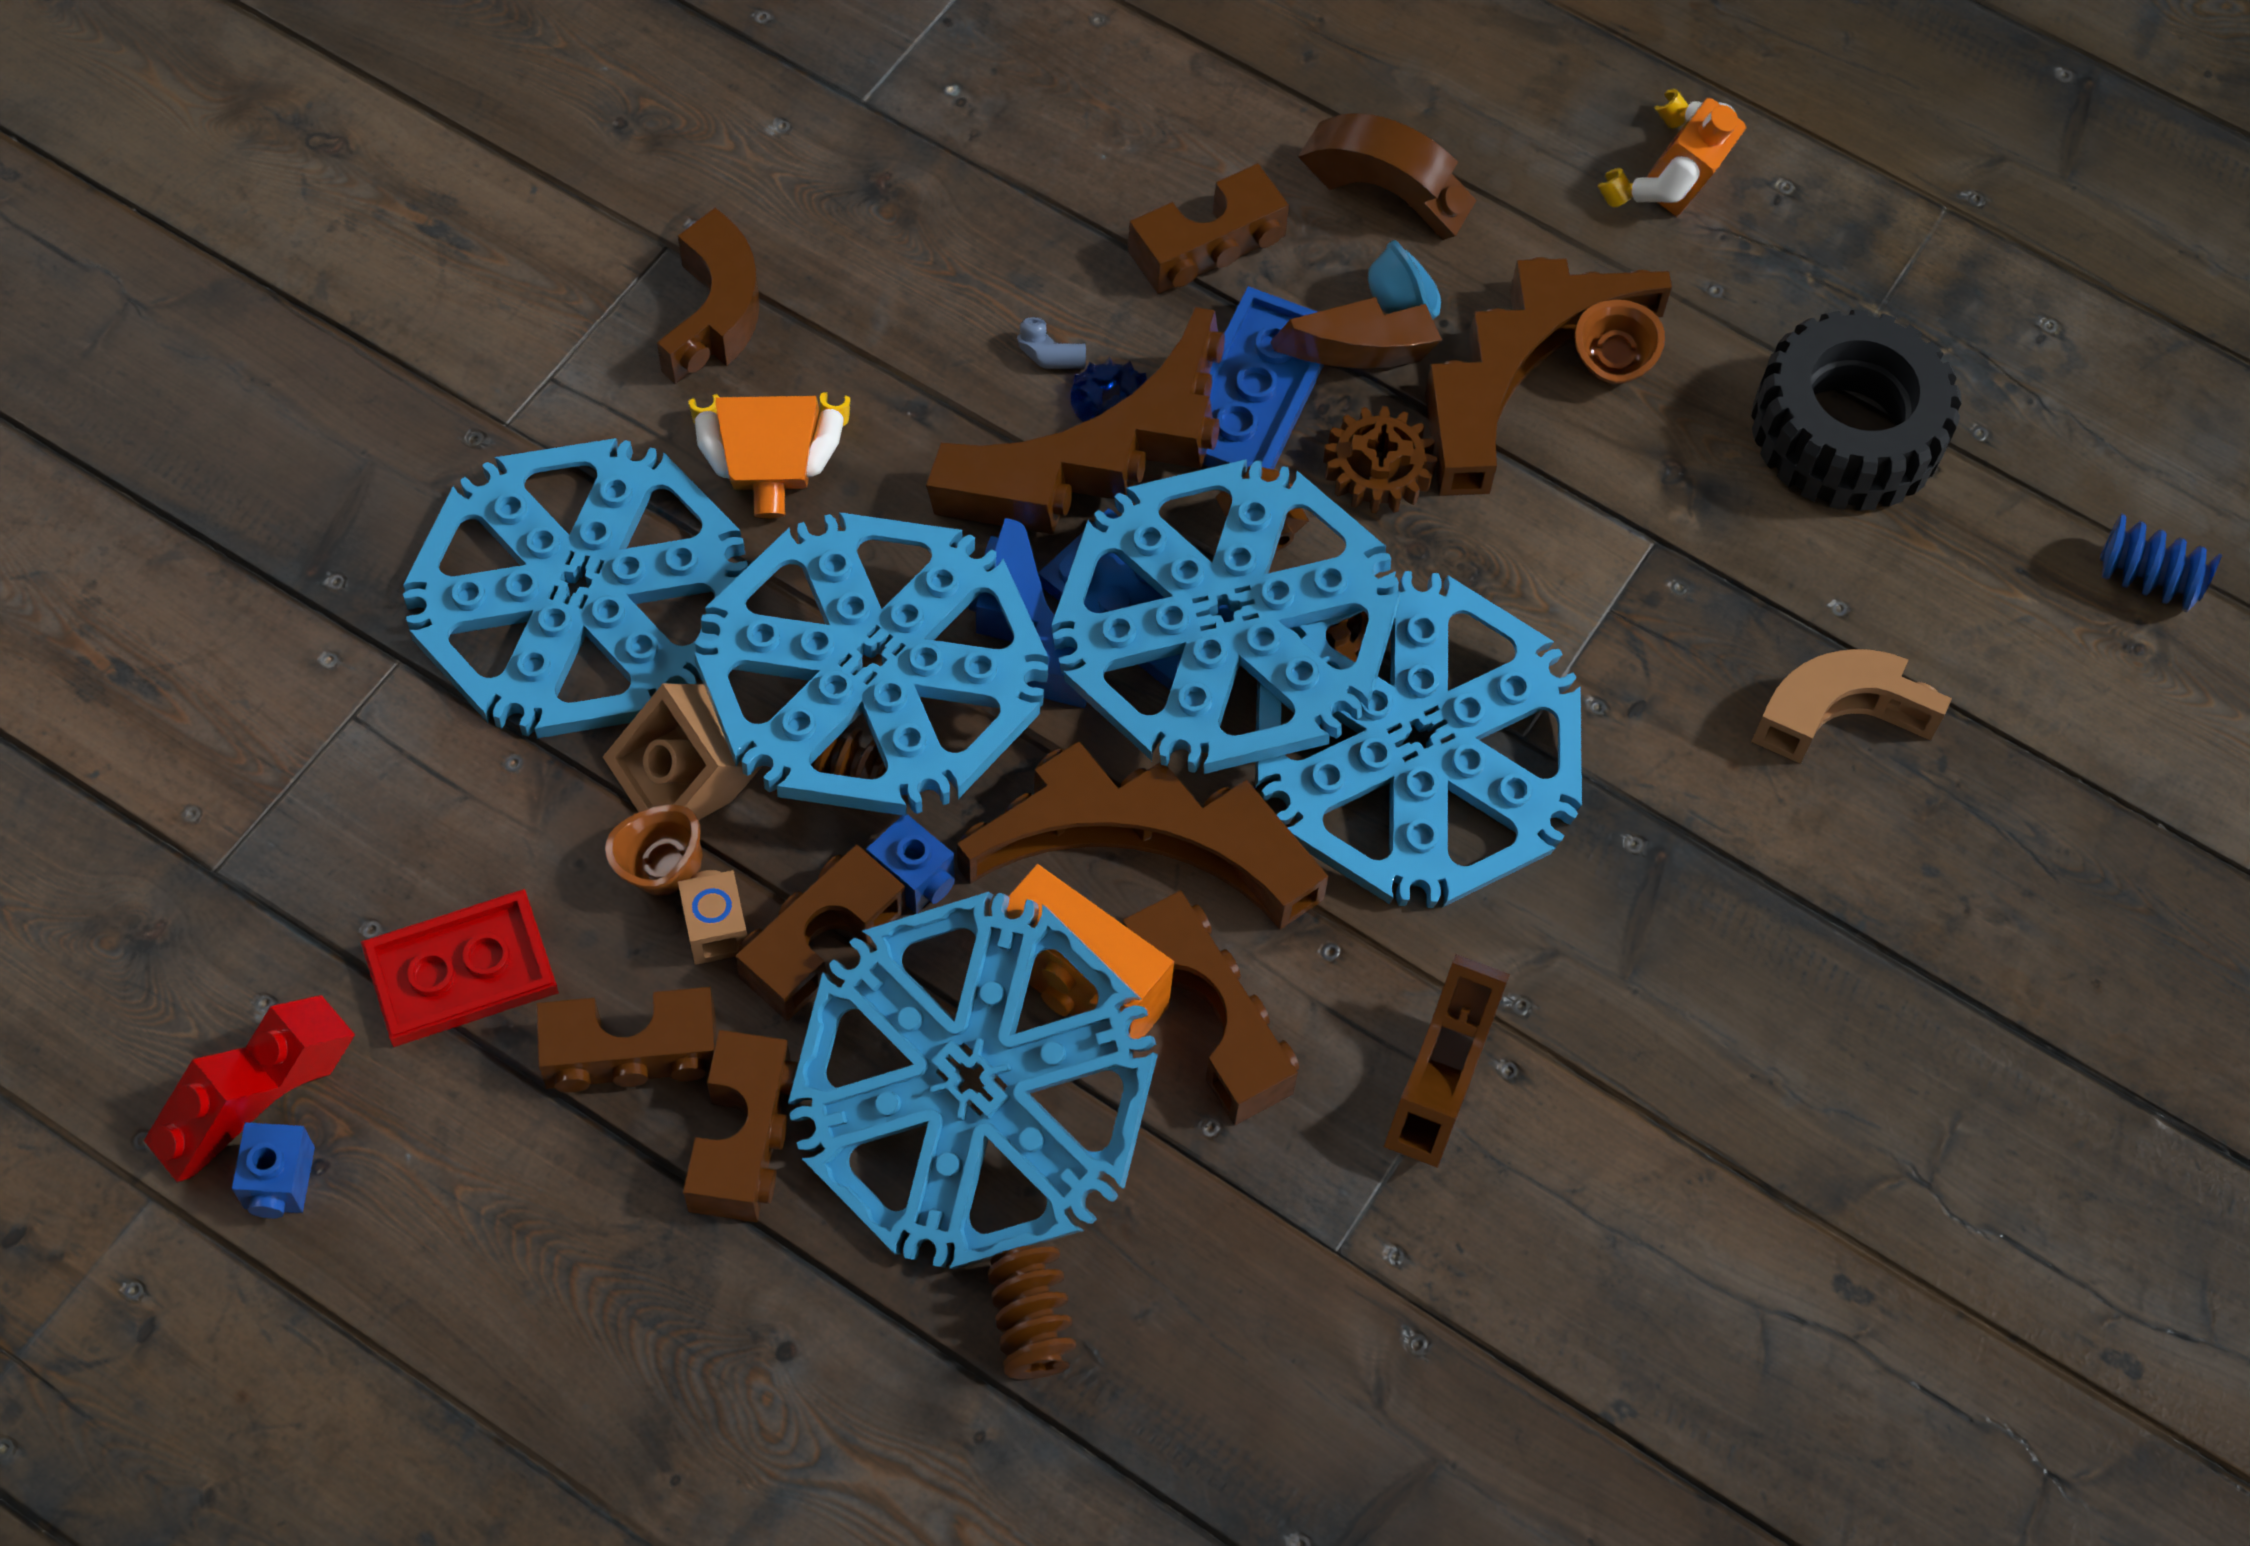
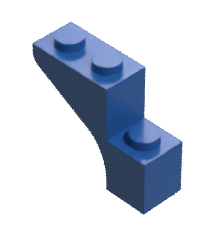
M1005 518L999 537L991 536L989 538L985 555L991 549L997 552L996 566L1004 559L1049 657L1047 682L1030 681L1027 685L1033 688L1044 689L1045 699L1085 709L1087 701L1065 682L1064 674L1061 673L1059 657L1071 655L1076 649L1065 647L1055 650L1051 628L1055 615L1046 603L1026 528L1016 520ZM987 592L979 594L969 604V610L976 612V633L1013 642L1014 636L997 599Z

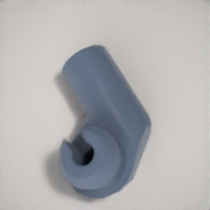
M1030 317L1021 322V334L1017 336L1019 347L1039 367L1045 369L1086 368L1085 343H1056L1046 334V322L1041 318Z

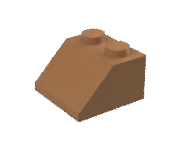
M663 683L603 756L638 812L655 806L681 805L691 809L698 820L731 803L762 767H757L753 773L746 776L742 770V759L737 766L735 765L704 684Z

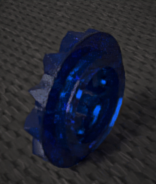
M1110 356L1104 364L1095 365L1089 361L1084 372L1075 374L1071 388L1070 400L1075 414L1083 422L1101 415L1132 395L1147 381L1146 373H1139L1134 370L1131 361L1125 365L1114 363ZM1120 384V396L1113 395L1110 400L1107 399L1105 404L1102 405L1103 389L1109 390L1113 385Z

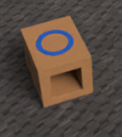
M706 870L694 874L691 879L678 881L695 965L736 957L740 944L747 937V931L734 870L722 873L717 870Z

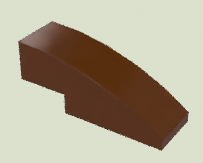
M1376 297L1290 319L1270 343L1274 351L1301 360L1335 367L1366 369L1395 367L1420 362L1442 339L1426 304L1384 315Z

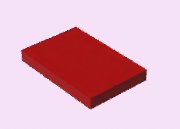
M525 889L361 941L393 1047L559 993Z

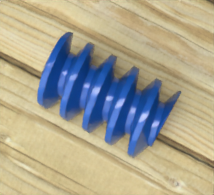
M2121 513L2106 540L2099 559L2103 562V579L2107 580L2119 568L2123 570V587L2127 588L2137 577L2143 578L2142 595L2147 596L2157 585L2163 586L2162 603L2168 604L2180 593L2183 595L2182 611L2187 613L2203 598L2216 573L2222 554L2216 555L2206 564L2207 550L2200 545L2186 556L2187 542L2181 537L2177 538L2166 548V532L2161 529L2157 530L2146 540V524L2142 521L2137 522L2126 532V516Z

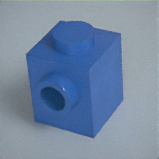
M908 814L907 816L902 815L866 849L867 853L905 886L906 906L916 914L929 902L936 904L942 900L954 884V853Z
M245 1122L232 1190L243 1208L247 1209L250 1214L262 1218H280L284 1215V1212L303 1213L315 1146L304 1126Z

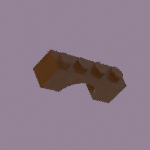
M1180 890L1123 919L1122 924L1174 961L1171 987L1182 988L1198 995L1217 1014L1222 1026L1223 1038L1209 1057L1206 1081L1233 1124L1237 1125L1293 1095L1298 1075L1297 1071H1299L1296 1055L1286 1041L1278 1042L1268 1027L1270 1019L1267 1010L1258 996L1255 994L1248 996L1239 982L1241 978L1240 970L1231 953L1227 949L1220 951L1210 936L1212 928L1203 909L1198 904L1191 906Z

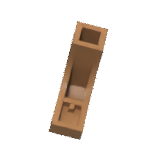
M1867 649L1835 651L1803 663L1780 683L1767 705L1751 742L1801 764L1817 730L1827 721L1845 714L1871 715L1931 741L1946 714L1952 698L1937 692L1935 688L1926 683L1913 682L1902 677L1909 661L1908 659L1882 651Z

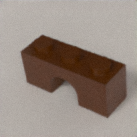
M1257 163L1215 183L1213 214L1217 219L1207 223L1191 221L1181 214L1173 202L1129 222L1128 253L1155 291L1160 294L1173 287H1183L1192 282L1195 277L1216 267L1223 268L1229 266L1240 256L1255 249L1274 245L1286 235L1289 204Z
M857 844L844 856L840 854L834 856L825 864L819 873L818 880L804 893L798 891L792 894L781 906L778 917L764 930L761 928L755 929L742 941L736 955L739 978L788 1021L817 994L822 972L826 973L825 961L809 947L813 939L824 931L841 929L852 933L859 940L868 944L872 943L871 937L862 931L895 921L906 911L905 886Z
M711 987L653 992V1016L650 1023L643 1031L630 1037H616L602 1029L595 997L537 1003L539 1069L546 1089L555 1088L561 1092H579L587 1089L590 1084L611 1082L622 1087H634L642 1085L652 1078L672 1077L677 1081H695L703 1078L706 1073H710L717 1041L715 1007Z
M719 1030L707 1082L711 1102L713 1105L735 1108L745 1114L747 1120L738 1133L727 1139L711 1140L695 1137L683 1190L688 1212L758 1222L761 1203L771 1204L775 1189L776 1169H770L769 1164L772 1150H782L784 1145L787 1115H782L780 1112L784 1095L790 1096L798 1067V1062L791 1061L788 1040Z

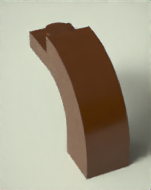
M1349 113L1320 121L1298 156L1329 190L1350 183L1364 182L1378 185L1395 193L1406 201L1442 240L1457 235L1477 201L1452 174L1458 161L1450 153L1419 131L1385 117Z
M717 208L712 209L678 235L682 267L699 280L710 293L700 309L657 342L661 372L675 384L687 374L699 371L712 355L728 366L748 344L758 320L759 292L753 253L742 232Z
M1455 955L1418 1058L1399 1101L1383 1146L1384 1148L1431 1166L1439 1167L1510 974L1463 956Z

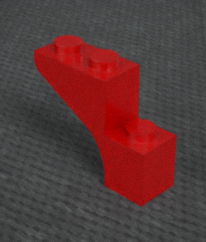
M322 995L270 1006L246 1047L192 1059L143 1141L176 1182L195 1176L243 1131L245 1122H253L268 1106L290 1090L311 1080L331 1075L355 1034Z

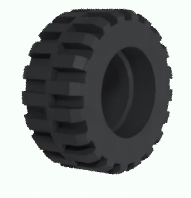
M1839 310L1821 314L1819 322L1815 318L1805 320L1796 325L1794 332L1785 334L1777 343L1774 353L1769 358L1754 399L1751 417L1754 420L1752 426L1754 441L1758 446H1763L1760 455L1770 469L1775 466L1779 470L1777 477L1790 488L1794 484L1802 490V497L1815 502L1816 498L1829 501L1828 507L1845 510L1846 505H1856L1857 511L1875 510L1878 502H1882L1884 507L1903 502L1905 495H1915L1925 486L1928 478L1932 477L1938 468L1954 435L1960 419L1958 410L1962 403L1961 391L1957 385H1954L1957 377L1949 362H1941L1943 357L1942 351L1933 341L1926 343L1922 340V332L1910 324L1907 328L1894 323L1896 317L1883 313L1878 318L1868 316V310H1851L1849 315L1842 316ZM1830 390H1847L1865 395L1887 411L1895 427L1879 431H1866L1849 427L1831 417L1820 406L1815 395Z

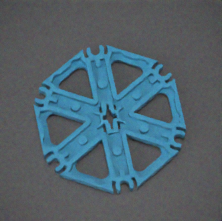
M614 438L495 457L497 468L489 462L482 465L485 477L489 481L487 484L475 486L468 478H462L460 481L465 497L457 493L454 486L452 487L403 584L405 589L403 596L407 609L422 607L425 610L418 615L406 616L413 642L487 723L492 711L496 727L503 728L506 719L510 715L519 713L524 715L519 724L522 735L529 736L535 730L537 738L632 722L663 683L697 684L694 675L702 681L695 663L696 640L686 646L673 644L635 604L713 592L716 598L748 567L747 561L737 563L728 561L733 556L745 554L741 531L665 453L659 465L656 449L651 447L644 459L632 461L630 460L633 454L631 441L624 440L618 447L617 439ZM576 466H589L597 472V478L569 535L525 489V482L529 476L538 472ZM498 469L505 474L500 475ZM657 489L671 491L702 524L701 531L695 537L627 548L652 493ZM468 519L478 520L520 565L460 576H448L439 569L440 563L459 525ZM585 573L588 588L579 587L570 598L567 582L576 583L579 577H583ZM527 622L505 670L497 677L485 678L480 676L449 642L451 634ZM701 629L697 639L713 640L718 635L703 633ZM587 636L631 684L624 693L615 696L573 703L561 701L557 696Z
M1247 459L1127 487V496L1121 493L1114 496L1115 507L1122 513L1120 517L1115 519L1108 518L1103 512L1098 510L1094 513L1097 529L1092 526L1089 520L1087 521L1051 625L1055 650L1065 647L1076 649L1071 655L1059 657L1061 673L1064 674V680L1151 761L1158 743H1160L1161 765L1168 766L1173 752L1179 749L1186 750L1190 753L1188 756V771L1195 773L1202 762L1201 753H1208V757L1203 764L1204 774L1327 745L1329 744V736L1338 738L1341 735V723L1332 716L1334 713L1346 711L1351 717L1358 720L1362 717L1360 702L1368 710L1400 602L1397 577L1387 580L1375 577L1377 573L1391 570L1390 554L1386 553V546L1298 471L1296 480L1289 489L1288 467L1282 466L1279 477L1275 481L1266 482L1261 479L1262 462L1255 461L1250 467L1249 479H1243L1247 472ZM1212 490H1222L1231 496L1232 504L1213 562L1160 517L1159 510L1165 502ZM1303 508L1310 511L1345 542L1346 548L1338 557L1269 573L1287 514L1292 509ZM1110 552L1116 554L1164 597L1163 599L1104 613L1091 612L1084 605L1097 562L1100 557ZM1228 605L1230 611L1234 612V620L1224 622L1221 615H1218V607ZM1359 611H1364L1369 618L1357 660L1354 665L1347 669L1331 667L1288 629ZM1182 654L1164 709L1155 715L1141 714L1104 679V673ZM1239 665L1294 713L1293 718L1288 723L1237 736L1228 735L1221 730L1220 725Z
M839 512L840 526L844 531H838L836 519L831 514L825 515L826 533L821 536L810 534L804 522L798 523L799 544L792 538L790 528H788L705 607L706 614L702 615L701 618L702 632L715 634L718 637L713 640L696 638L695 663L735 765L737 766L742 759V770L746 776L753 773L759 766L772 768L763 777L764 788L768 792L777 789V797L907 816L906 804L901 795H908L910 809L916 814L921 813L922 798L920 793L925 790L937 792L942 804H949V782L956 789L959 799L1040 714V706H1043L1044 689L1030 687L1027 683L1030 681L1047 682L1049 657L1004 559L996 566L997 552L992 549L980 559L969 557L975 550V537L970 534L962 538L963 530ZM879 540L920 546L927 549L932 556L930 562L881 609L858 556V547L865 541ZM788 564H795L802 568L825 624L754 614L748 610L746 602L778 569ZM985 592L992 594L997 599L1014 636L1011 645L1004 649H991L935 640L979 594ZM877 654H882V666L871 663L867 667H863V655L873 658ZM731 670L808 680L809 682L769 721L762 724H754L744 718L728 676ZM920 697L999 708L1000 714L966 750L952 753L941 747ZM863 713L887 771L880 778L869 780L822 773L815 770L811 764Z
M1396 571L1380 579L1387 580L1389 578H1394ZM1405 571L1398 585L1400 602L1391 629L1390 684L1377 676L1368 710L1360 702L1362 717L1358 720L1351 717L1346 711H1337L1332 715L1339 722L1358 734L1304 760L1296 761L1288 758L1286 755L1256 761L1254 789L1264 782L1273 780V782L1267 784L1262 789L1260 796L1264 801L1276 797L1285 802L1287 809L1276 815L1285 825L1289 824L1294 818L1298 821L1294 826L1287 828L1307 852L1388 904L1392 901V884L1395 882L1398 884L1396 889L1398 906H1405L1410 899V887L1418 886L1424 889L1426 893V907L1433 908L1440 898L1442 887L1444 895L1443 908L1550 855L1564 838L1561 832L1551 826L1550 818H1559L1564 823L1570 825L1578 815L1577 811L1582 806L1581 690L1579 687L1573 692L1561 694L1567 691L1575 681L1576 676L1574 672L1562 678L1555 677L1550 673L1549 666L1558 662L1563 655L1560 649L1549 650L1542 657L1537 655L1540 651L1548 650L1554 643L1553 640L1448 575L1443 582L1445 590L1443 596L1439 594L1442 587L1439 573H1432L1427 584L1428 591L1420 592L1412 586V572ZM1363 611L1288 629L1331 667L1347 669L1354 665L1355 662L1328 644L1326 631L1332 625ZM1459 613L1467 614L1512 643L1515 649V656L1512 661L1448 691V621L1450 617ZM1257 681L1256 731L1281 725V701ZM1433 709L1436 710V712H1434V713H1432V714H1430V715H1428V716L1425 715V713H1427V712H1429V711H1431V710H1433ZM1541 710L1549 711L1554 715L1558 724L1557 774L1549 779L1539 778L1484 744L1480 739ZM1411 726H1414L1418 732L1426 730L1430 732L1436 729L1426 742L1425 749L1419 742L1412 744L1408 742L1402 745L1412 731ZM1391 729L1396 730V731H1394V732H1392V733H1390V734L1387 732V731H1389V730H1391ZM1390 783L1389 856L1387 858L1373 860L1326 830L1323 824L1324 814ZM1448 790L1516 833L1514 844L1470 866H1460L1454 863L1448 854Z
M985 892L863 930L862 932L870 936L877 946L876 951L868 943L853 938L849 943L860 954L858 966L852 970H847L842 963L834 959L829 963L831 971L838 978L845 980L842 988L836 985L828 974L822 972L788 1104L796 1105L803 1100H812V1107L801 1106L789 1113L793 1121L799 1122L811 1118L816 1125L815 1133L811 1138L797 1142L798 1149L816 1151L822 1147L825 1148L823 1152L812 1158H802L810 1168L894 1254L901 1255L902 1242L908 1232L910 1235L906 1239L903 1248L904 1258L917 1260L921 1244L931 1240L936 1247L933 1265L946 1267L952 1255L951 1244H954V1259L950 1266L951 1269L990 1259L1000 1252L1016 1247L1034 1246L1084 1231L1070 1217L1068 1211L1071 1209L1084 1222L1093 1224L1097 1220L1094 1214L1086 1207V1197L1092 1191L1098 1190L1109 1201L1114 1202L1117 1199L1118 1195L1115 1188L1110 1183L1101 1180L1104 1172L1113 1177L1119 1187L1125 1188L1158 1054L1153 1052L1146 1057L1133 1058V1051L1144 1052L1156 1045L1155 1038L1152 1036L1132 1039L1129 1034V1026L1132 1021L1148 1016L1146 1008L1133 1005L1125 1008L1123 1011L1119 1010L1124 1004L1132 1000H1142V998L1045 905L1042 904V915L1035 928L1032 926L1038 919L1039 907L1032 900H1026L1024 911L1019 918L1009 919L1007 907L1010 897L1002 893H998L993 899L991 906L992 916L988 915L989 904L993 894ZM958 929H968L974 933L976 940L954 1019L905 971L902 964V956L905 949L913 943ZM1045 950L1059 951L1095 986L1099 996L1097 1006L1094 1010L1016 1033L1035 958ZM853 1009H859L914 1064L839 1088L831 1085L827 1078V1067L839 1021L846 1012ZM965 1044L973 1051L971 1056L962 1048ZM952 1058L960 1065L974 1070L979 1068L980 1065L983 1067L984 1071L979 1078L984 1084L983 1088L993 1097L992 1100L985 1094L972 1089H967L962 1093L960 1087L964 1082V1078L960 1074L961 1070L951 1061ZM940 1071L949 1078L947 1081L939 1074ZM1103 1071H1113L1122 1079L1123 1093L1111 1141L1106 1148L1098 1152L1086 1150L1030 1095V1093ZM997 1076L1008 1086L1006 1089L995 1080ZM972 1103L983 1112L982 1115L971 1106ZM928 1125L907 1207L901 1211H892L852 1172L849 1164L850 1155L861 1144ZM988 1140H990L1046 1196L1047 1206L1045 1212L1035 1220L992 1233L981 1234L972 1227L969 1215Z

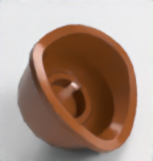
M1608 300L1589 307L1579 318L1575 331L1577 352L1589 373L1600 381L1610 384L1628 383L1643 376L1657 363L1665 343L1663 324L1654 312L1645 306L1627 300Z
M681 805L655 806L628 817L611 831L606 840L605 851L609 865L621 879L635 885L644 892L655 896H665L679 892L678 881L691 879L701 869L703 852L700 845L701 831L698 818L691 809Z

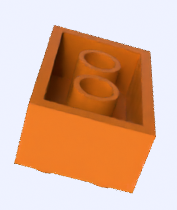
M1039 864L1031 870L1009 895L1010 899L1007 907L1009 919L1019 918L1024 911L1026 900H1032L1039 907L1038 919L1032 926L1035 928L1042 915V904L1045 905L1142 998V1000H1132L1124 1004L1119 1010L1123 1011L1125 1008L1133 1005L1146 1008L1148 1016L1135 1019L1129 1026V1034L1132 1039L1144 1037L1169 1008L1174 961ZM1049 949L1038 954L1034 960L1028 984L1041 993V997L1047 1006L1062 1016H1067L1068 1014L1075 1016L1095 1009L1099 999L1098 991L1082 973L1057 950Z

